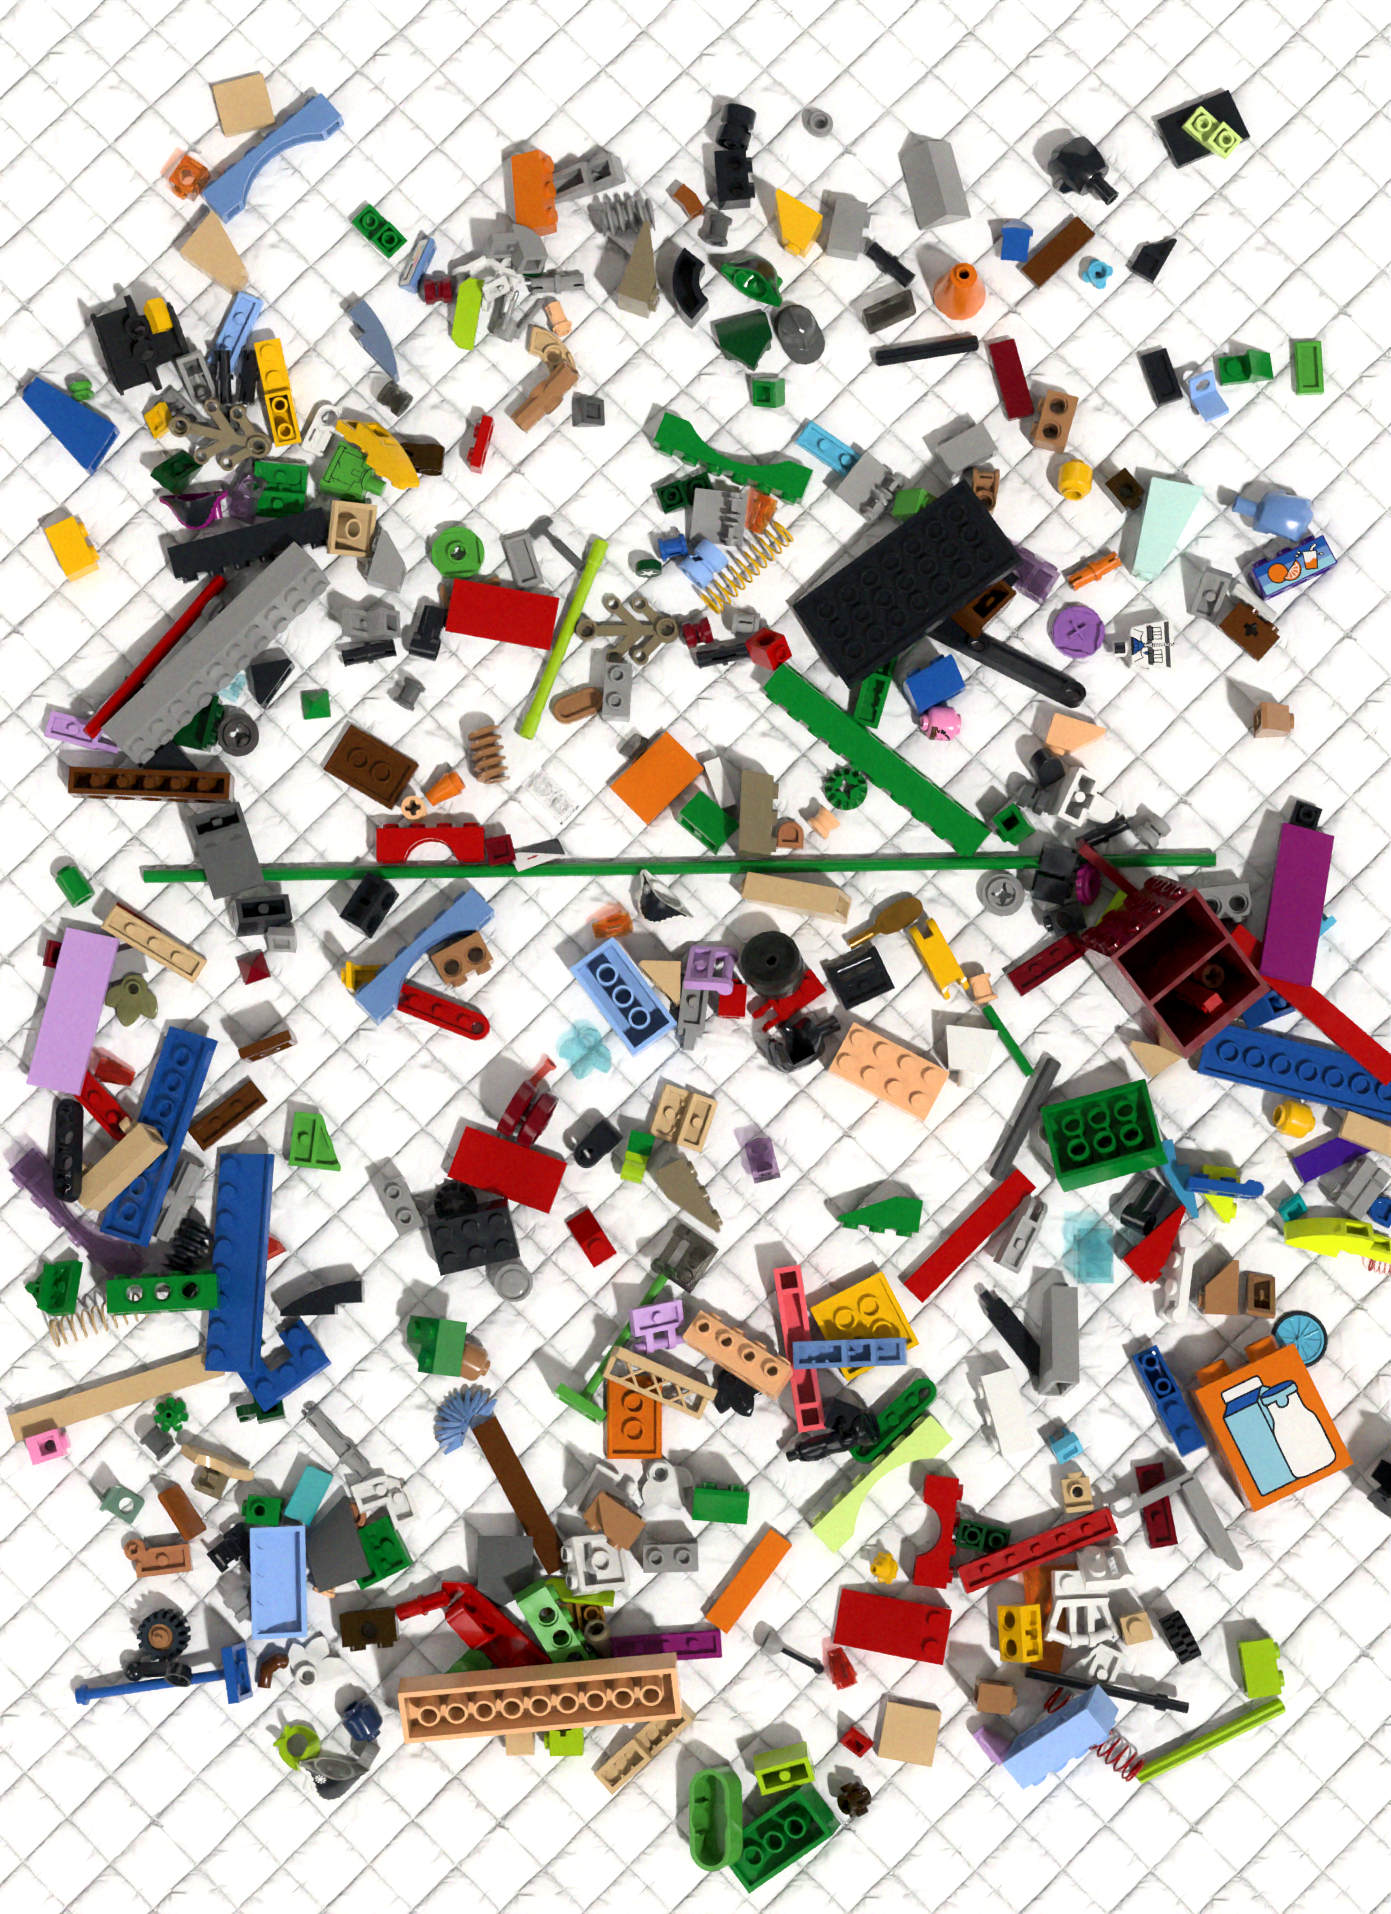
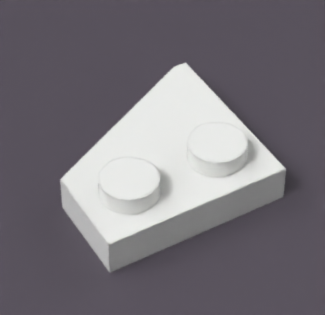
M1099 1643L1062 1674L1113 1685L1126 1655ZM1059 1685L1079 1695L1086 1692L1084 1690Z

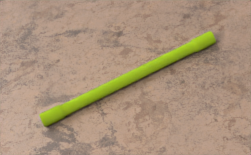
M595 538L586 559L585 568L537 691L519 730L518 735L528 740L534 739L541 721V714L597 571L602 565L609 547V543Z

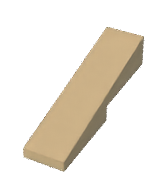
M682 1699V1718L649 1721L606 1761L594 1775L613 1795L643 1768L653 1756L695 1719L696 1713Z

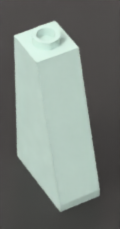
M1156 477L1151 478L1131 575L1137 576L1136 579L1144 582H1152V579L1157 580L1204 493L1205 487Z

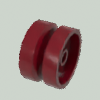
M526 1079L507 1106L496 1130L510 1137L522 1125L517 1136V1142L530 1149L549 1124L559 1098L547 1091L534 1103L539 1087Z

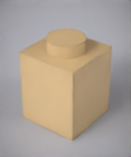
M1142 1609L1116 1616L1122 1641L1126 1646L1154 1639L1145 1610Z

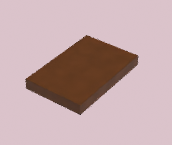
M351 724L323 770L392 811L420 766Z

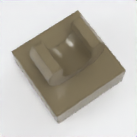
M204 1466L194 1489L221 1500L230 1478L223 1473Z

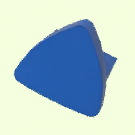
M1009 221L1001 227L1003 239L1000 258L1001 260L1027 262L1030 236H1033V229L1023 221Z

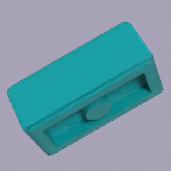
M308 1464L283 1515L310 1526L334 1476Z

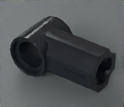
M433 605L424 606L418 630L414 632L411 639L410 655L436 661L441 645L440 636L447 616L446 610Z
M1149 1179L1135 1202L1127 1204L1122 1211L1120 1223L1144 1236L1148 1235L1155 1226L1156 1214L1169 1195V1189L1160 1182Z

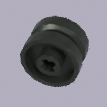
M777 931L762 932L751 938L743 949L741 955L742 969L753 991L761 997L771 1000L784 999L794 994L802 985L806 974L805 963L794 940L785 933Z

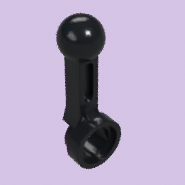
M134 1659L127 1662L124 1667L125 1677L132 1682L140 1681L143 1678L164 1677L165 1681L173 1686L188 1687L193 1679L192 1669L188 1665L172 1663V1660L142 1662Z

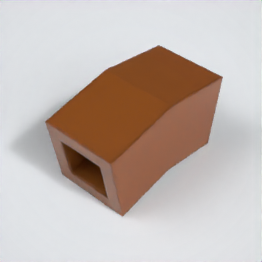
M683 183L673 195V201L685 211L691 221L704 213V206L696 193Z

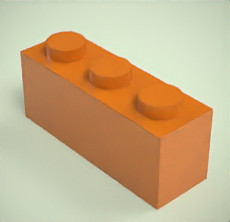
M539 149L511 156L516 224L530 228L539 237L557 233L556 223L558 222V214L555 209L554 199L556 197V188L553 184L552 172L554 171V163L551 156Z

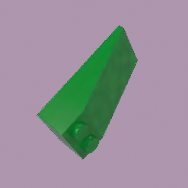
M810 1782L799 1785L743 1827L742 1854L738 1861L729 1867L750 1894L833 1836L841 1823Z

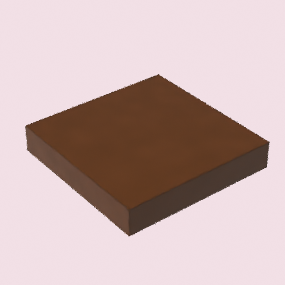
M285 1030L240 1048L238 1053L242 1060L250 1064L297 1045L298 1041L294 1033L290 1030Z

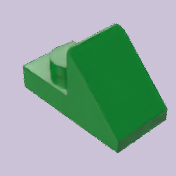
M1247 349L1245 355L1223 357L1217 360L1221 386L1274 379L1270 353Z

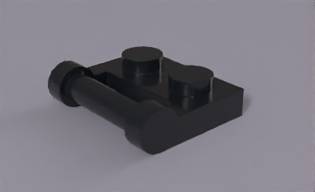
M875 945L867 948L866 952L843 963L825 967L845 1011L895 989ZM870 961L874 963L875 968L842 983L840 975Z

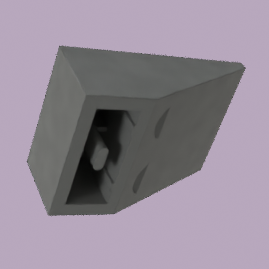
M239 801L187 817L214 900L266 884Z

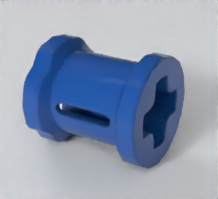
M683 533L679 534L678 537L662 540V538L657 539L662 562H666L667 558L675 556H688Z

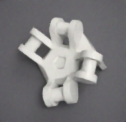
M485 255L467 265L456 267L452 271L453 278L456 279L454 284V292L458 294L459 285L466 281V278L469 276L485 280L482 287L484 296L481 302V308L484 312H489L492 300L503 294L513 297L518 283L522 282L523 276L522 274H516V271L512 269L514 266L511 258L486 259Z

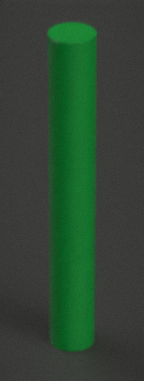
M991 1004L983 1008L982 1012L994 1030H998V1036L1024 1075L1028 1077L1035 1071Z

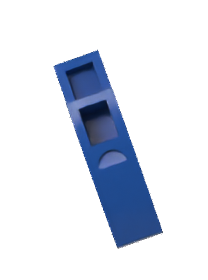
M1157 1345L1132 1356L1148 1395L1181 1458L1206 1447L1207 1444L1183 1400L1182 1393Z

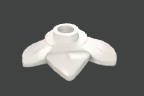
M663 1459L651 1462L646 1472L648 1480L642 1488V1497L646 1507L652 1510L662 1501L667 1506L680 1510L684 1503L683 1488L694 1483L691 1473L686 1468L672 1466ZM657 1468L665 1470L666 1474L663 1478L655 1476Z
M324 1636L315 1638L306 1648L296 1643H293L288 1653L289 1664L295 1670L294 1681L301 1689H314L319 1685L320 1681L332 1680L341 1670L343 1660L337 1657H329V1645ZM307 1670L313 1674V1678L310 1681L305 1680L303 1677V1673Z

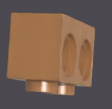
M1048 389L1046 397L1040 396L1036 412L1041 413L1039 422H1033L1030 437L1034 438L1032 446L1063 454L1079 397ZM1059 404L1063 408V412L1053 413L1049 406ZM1043 430H1054L1056 433V437H1045L1043 434Z
M479 931L431 956L447 987L452 985L453 988L468 982L467 977L474 973H477L479 976L492 969L491 964L495 963ZM473 949H481L483 951V958L479 962L469 960V953ZM451 961L458 962L460 966L459 971L454 975H449L445 972L446 965Z
M976 1678L973 1706L976 1711L1010 1715L1011 1708L1015 1709L1017 1703V1692H1015L1013 1686L1007 1681Z

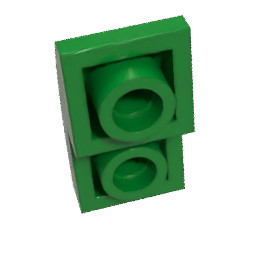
M371 204L351 221V224L388 259L408 241Z

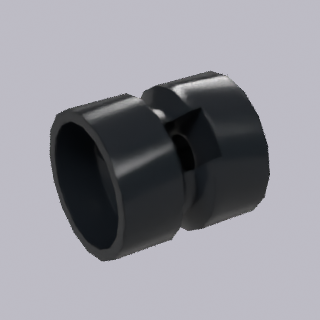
M729 103L724 105L721 116L723 124L718 127L715 139L717 145L727 150L746 148L747 151L751 139V133L748 131L754 128L757 113L753 109L741 104Z

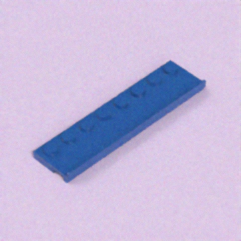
M221 1153L212 1274H217L220 1277L221 1310H209L205 1371L259 1373L274 1154Z

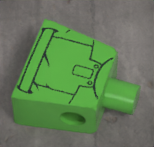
M340 440L319 485L320 493L362 503L367 492L381 497L387 482L375 477V469L366 464L367 456Z

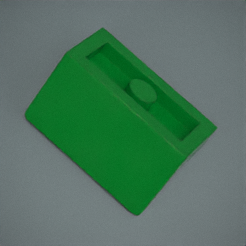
M699 791L679 812L676 819L677 823L714 855H717L722 850L726 841L739 828V823L702 791Z

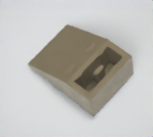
M681 1158L654 1172L666 1198L716 1234L721 1233L719 1227L723 1225V1222L717 1210L711 1211L707 1205V1202L711 1200L704 1185L698 1187L694 1178L698 1177V1174L691 1160L685 1162L684 1158Z

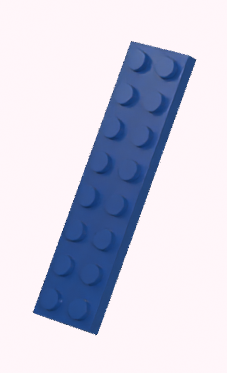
M1227 1025L1202 1047L1196 1074L1391 1122V1081L1387 1086H1383L1347 1054Z
M172 1026L169 1027L137 1120L138 1123L141 1122L156 1127L168 1148L108 1204L100 1232L148 1247L218 1043L217 1040Z

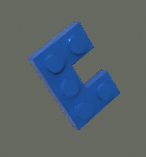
M301 1319L279 1334V1337L293 1355L291 1358L273 1371H270L260 1357L259 1373L237 1372L264 1412L332 1364Z

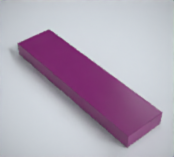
M711 1629L611 1636L612 1658L676 1652L677 1661L722 1658L721 1630Z

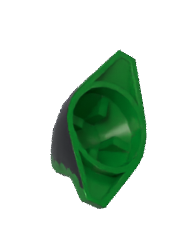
M749 256L739 262L723 264L720 271L742 294L762 303L776 307L780 306L783 299L778 289L783 280L778 276L775 267L767 259L759 256Z

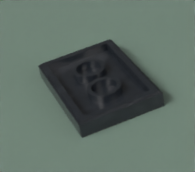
M1229 90L1156 121V125L1177 169L1214 154L1181 128L1200 106L1219 123L1224 121L1242 138L1241 142L1250 138Z

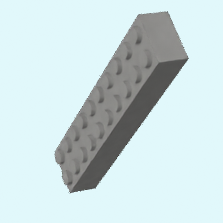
M293 542L101 729L139 768L150 761L164 745L173 739L174 735L183 726L188 725L202 708L210 704L212 698L217 693L226 688L241 670L246 669L251 660L264 651L279 633L284 632L298 615L304 613L308 605L317 596L322 595L331 583L316 561L297 543Z

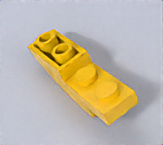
M275 338L256 342L254 347L275 447L300 443L302 440L281 339Z
M338 419L335 429L344 435L346 441L361 447L360 450L368 455L366 464L375 469L374 472L377 475L386 477L392 482V486L401 490L419 487L420 481L409 457L398 441L378 422Z

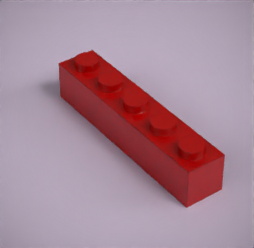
M1188 979L1184 980L1174 989L1177 994L1175 997L1180 1003H1184L1186 1006L1190 1005L1191 1008H1196L1205 1015L1214 1016L1226 1006L1216 992Z

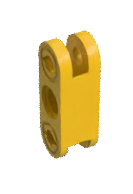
M931 917L924 921L931 935L930 937L923 939L916 926L908 929V933L944 1000L950 999L947 985L957 981L964 991L970 987L937 923Z

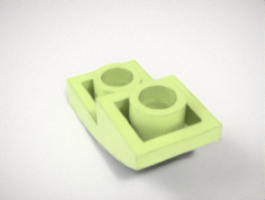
M1202 106L1198 107L1181 127L1200 144L1224 160L1242 141V138L1224 121L1219 123Z

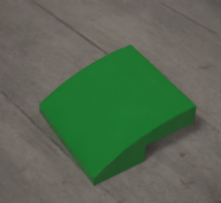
M256 459L251 516L282 518L304 512L307 500L309 464Z
M389 1515L359 1530L364 1544L363 1549L372 1574L356 1580L361 1590L414 1564L399 1531L394 1530Z

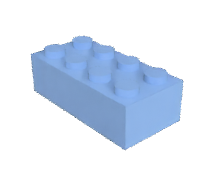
M613 937L569 968L571 974L634 1058L677 1027V1022Z
M1097 1684L1014 1738L1002 1764L1023 1790L1031 1784L1037 1786L1045 1780L1048 1773L1052 1771L1055 1773L1059 1772L1067 1765V1761L1073 1757L1075 1759L1081 1758L1093 1744L1096 1743L1099 1746L1110 1737L1109 1731L1116 1723L1115 1718L1119 1709L1100 1685Z

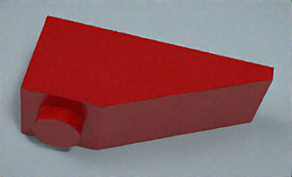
M1179 1205L1120 1259L1122 1264L1141 1284H1145L1147 1281L1152 1284L1163 1274L1160 1269L1165 1266L1186 1211L1184 1205Z

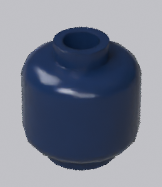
M358 1699L344 1709L342 1725L355 1741L366 1740L370 1742L380 1734L379 1728L383 1723V1718L371 1702Z

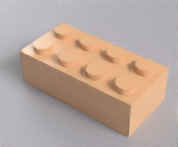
M853 1022L828 1070V1073L921 1122H924L950 1073Z

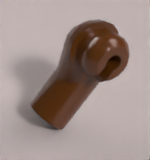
M274 1652L261 1662L257 1687L271 1688L273 1673L279 1668L285 1669L289 1664V1658L286 1654Z

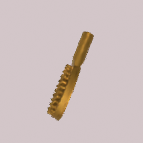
M909 897L892 904L877 916L873 926L847 940L849 947L853 950L880 933L888 935L906 928L922 914V903L917 898Z

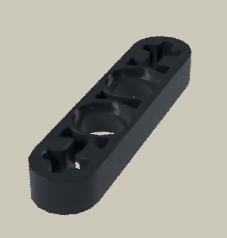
M70 1098L63 1099L58 1104L55 1122L54 1195L59 1200L67 1203L75 1202L81 1195L84 1110L81 1103ZM72 1131L73 1138L70 1143L66 1144V1135ZM72 1157L71 1167L65 1170L66 1160Z

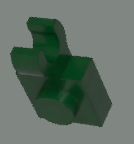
M255 1398L252 1404L236 1407L237 1418H239L240 1423L251 1421L255 1417H257L259 1424L286 1418L283 1400L266 1412L262 1410Z

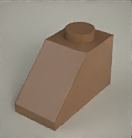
M1260 702L1253 711L1254 738L1286 737L1291 732L1290 729H1294V714L1289 713V705Z
M1230 1260L1202 1286V1292L1197 1293V1308H1201V1314L1238 1315L1239 1260Z

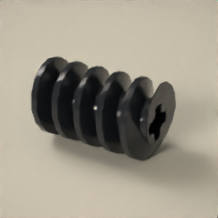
M187 1216V1219L191 1226H181L182 1230L186 1233L185 1236L177 1234L175 1236L180 1244H170L174 1254H164L168 1264L160 1263L172 1272L184 1271L185 1276L192 1275L187 1269L188 1267L197 1268L193 1258H203L199 1249L208 1250L209 1246L204 1240H214V1236L210 1232L211 1229L190 1216Z

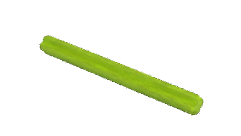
M1277 1698L1145 1764L1136 1777L1140 1783H1145L1285 1713L1286 1708L1282 1700Z

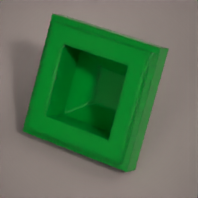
M328 690L302 693L304 720L331 717Z

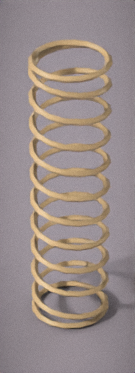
M133 1292L132 1301H134V1295H136L138 1299L141 1298L136 1292ZM102 1303L101 1311L95 1305L92 1306L91 1315L86 1309H82L81 1318L77 1313H74L82 1326L85 1338H88V1334L84 1325V1311L92 1322L95 1334L98 1335L94 1321V1308L98 1311L103 1321L105 1331L108 1332L104 1316V1305L107 1307V1303ZM71 1315V1322L66 1316L61 1317L60 1324L56 1319L49 1320L51 1337L58 1348L61 1345L60 1337L53 1321L58 1325L64 1343L67 1345L63 1318L69 1323L74 1340L78 1341L74 1329L73 1315ZM123 1315L125 1324L128 1325L127 1317ZM134 1315L135 1320L138 1322V1316ZM112 1316L115 1327L118 1329L116 1317ZM53 1328H54L55 1333H56V1336H57L58 1344H57L56 1339H55V1337H54Z

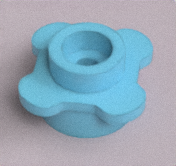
M1092 259L1089 262V269L1083 273L1082 279L1086 283H1093L1097 289H1104L1106 287V280L1113 274V268L1098 259ZM1099 272L1100 276H1096L1095 273Z

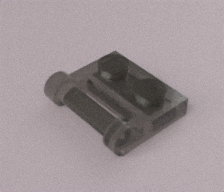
M678 1223L672 1231L671 1239L659 1257L654 1258L650 1268L655 1273L664 1275L682 1289L691 1293L719 1249L687 1226ZM681 1241H687L690 1244L675 1267H672L668 1264L669 1260Z

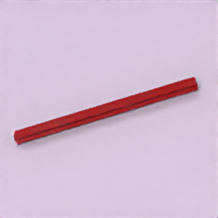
M216 575L88 722L83 729L86 735L94 739L100 733L101 727L120 710L197 621L207 603L223 591L228 582L222 576Z

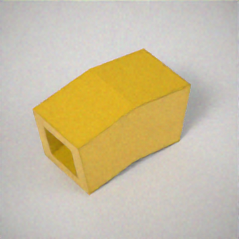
M162 297L146 301L143 311L149 321L153 334L165 332L174 327Z

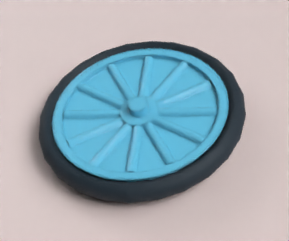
M1292 1311L1286 1313L1278 1319L1271 1331L1279 1346L1284 1343L1295 1344L1306 1368L1319 1362L1327 1350L1328 1336L1326 1329L1316 1316L1308 1312Z

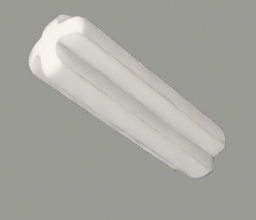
M1239 582L1232 589V595L1243 605L1247 602L1259 612L1257 617L1264 623L1267 620L1272 623L1277 618L1278 614L1243 582Z

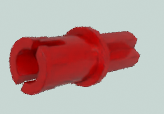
M441 1590L426 1596L419 1594L415 1599L396 1604L395 1610L398 1619L404 1621L421 1614L426 1616L429 1611L449 1605L451 1599L447 1590Z

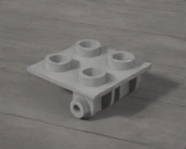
M866 450L834 492L873 526L894 500L897 491H900L905 484L902 482L903 477L896 472L894 474L891 473Z
M695 488L690 541L701 542L703 539H707L713 544L742 547L748 494Z

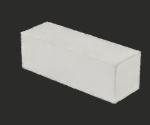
M719 757L703 762L718 806L723 810L735 807L736 802Z

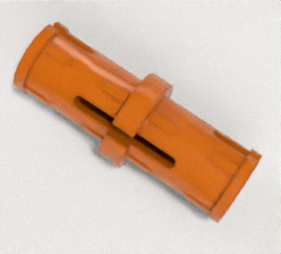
M1115 551L1096 562H1088L1087 567L1067 576L1069 584H1073L1071 588L1077 591L1094 580L1096 582L1101 580L1103 575L1117 567H1121V561L1119 557L1116 558L1117 554Z

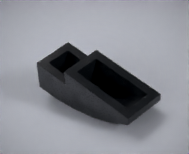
M364 1281L338 1283L310 1292L280 1311V1316L338 1315V1304L365 1303Z

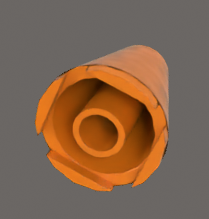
M959 263L943 273L934 286L933 299L936 308L952 320L963 321L972 318L984 305L986 298L984 283L975 268L968 263Z

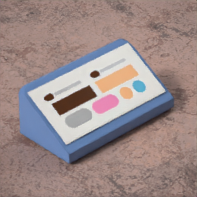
M427 238L418 241L399 283L401 289L413 294L418 292L437 250L434 239Z

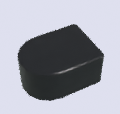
M1050 748L1039 749L1032 755L1029 761L1034 779L1043 789L1066 775L1062 762Z

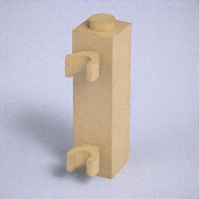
M125 1117L119 1123V1126L127 1135L95 1166L91 1162L86 1165L82 1161V1191L77 1199L81 1206L86 1209L102 1211L168 1148L156 1127L141 1122L138 1123L135 1119L131 1122L128 1117Z

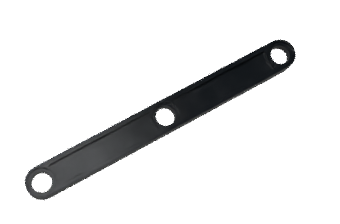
M951 617L927 634L932 639L1066 707L1077 708L1086 697V689L1080 682L983 633L975 640ZM978 641L984 645L985 649L977 651L973 649L971 643ZM1075 690L1080 698L1076 700L1071 699L1066 691Z

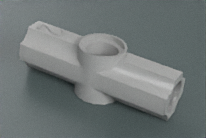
M186 1160L184 1161L174 1185L170 1186L166 1192L161 1207L163 1209L157 1219L152 1236L170 1244L174 1243L176 1240L175 1236L176 1234L178 1235L184 1219H187L195 1205V1195L205 1176L206 1169Z

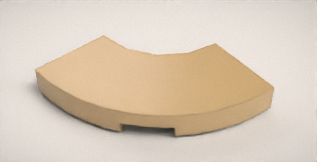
M532 326L528 353L541 359L547 365L550 375L564 360L576 368L572 354L557 336L547 330Z
M183 1443L180 1453L194 1464L211 1468L229 1478L252 1481L255 1474L253 1470L245 1465L201 1447Z

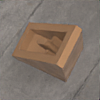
M1248 1273L1242 1315L1265 1319L1275 1318V1277Z

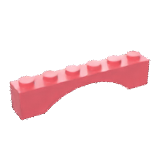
M801 1266L773 1269L786 1358L791 1363L790 1367L793 1371L790 1384L797 1429L799 1433L826 1429L816 1369H794L793 1342L812 1341Z

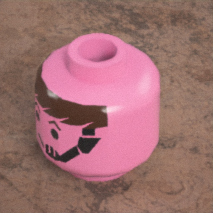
M932 706L926 714H922L920 728L925 731L929 740L951 741L955 735L960 733L961 716L956 713L953 707Z

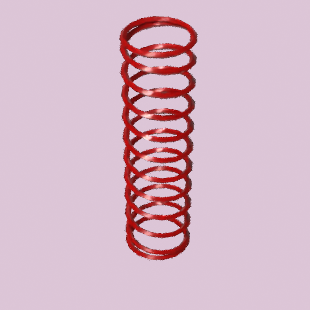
M1059 1687L1044 1704L1043 1710L1048 1709V1714H1052L1063 1707L1072 1697V1694H1070L1057 1708L1050 1711L1064 1687ZM1121 1737L1101 1755H1099V1752L1104 1743L1099 1746L1095 1745L1092 1748L1091 1746L1089 1747V1750L1099 1747L1097 1757H1103L1107 1754L1105 1764L1108 1765L1115 1762L1113 1766L1114 1772L1123 1769L1121 1778L1125 1779L1126 1782L1131 1781L1145 1764V1759H1141L1128 1775L1124 1777L1127 1767L1138 1754L1135 1752L1123 1766L1115 1770L1118 1761L1129 1748V1745H1126L1122 1752L1113 1760L1107 1762L1111 1752L1120 1742Z

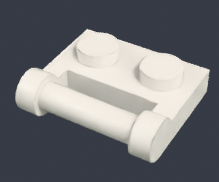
M1113 1541L1107 1546H1087L1075 1550V1558L1086 1591L1128 1588L1134 1585L1136 1581L1135 1576L1129 1570L1124 1556L1126 1552L1125 1547L1121 1541ZM1107 1559L1115 1560L1119 1574L1112 1575Z

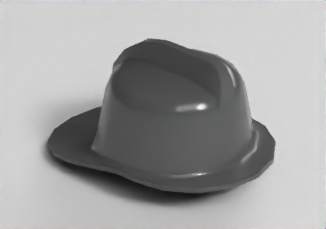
M790 305L778 312L774 320V329L787 356L797 364L804 365L818 360L824 352L825 340L810 310L801 305Z

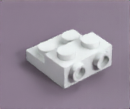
M605 1534L572 1537L564 1541V1546L561 1548V1558L568 1565L569 1573L565 1576L567 1589L572 1590L573 1596H580L631 1587L625 1549L622 1548L618 1551L606 1542L607 1537Z

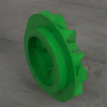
M840 768L831 773L825 784L827 800L832 806L840 810L847 811L859 807L867 796V782L863 775L853 768ZM844 778L849 786H857L850 791L849 800L844 792H835L842 787Z

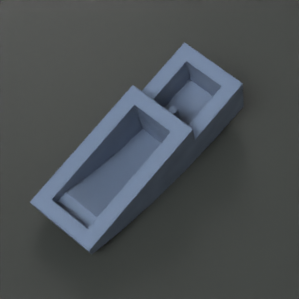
M363 299L348 312L351 322L363 333L358 338L360 346L397 383L400 381L398 365L390 340L377 315Z

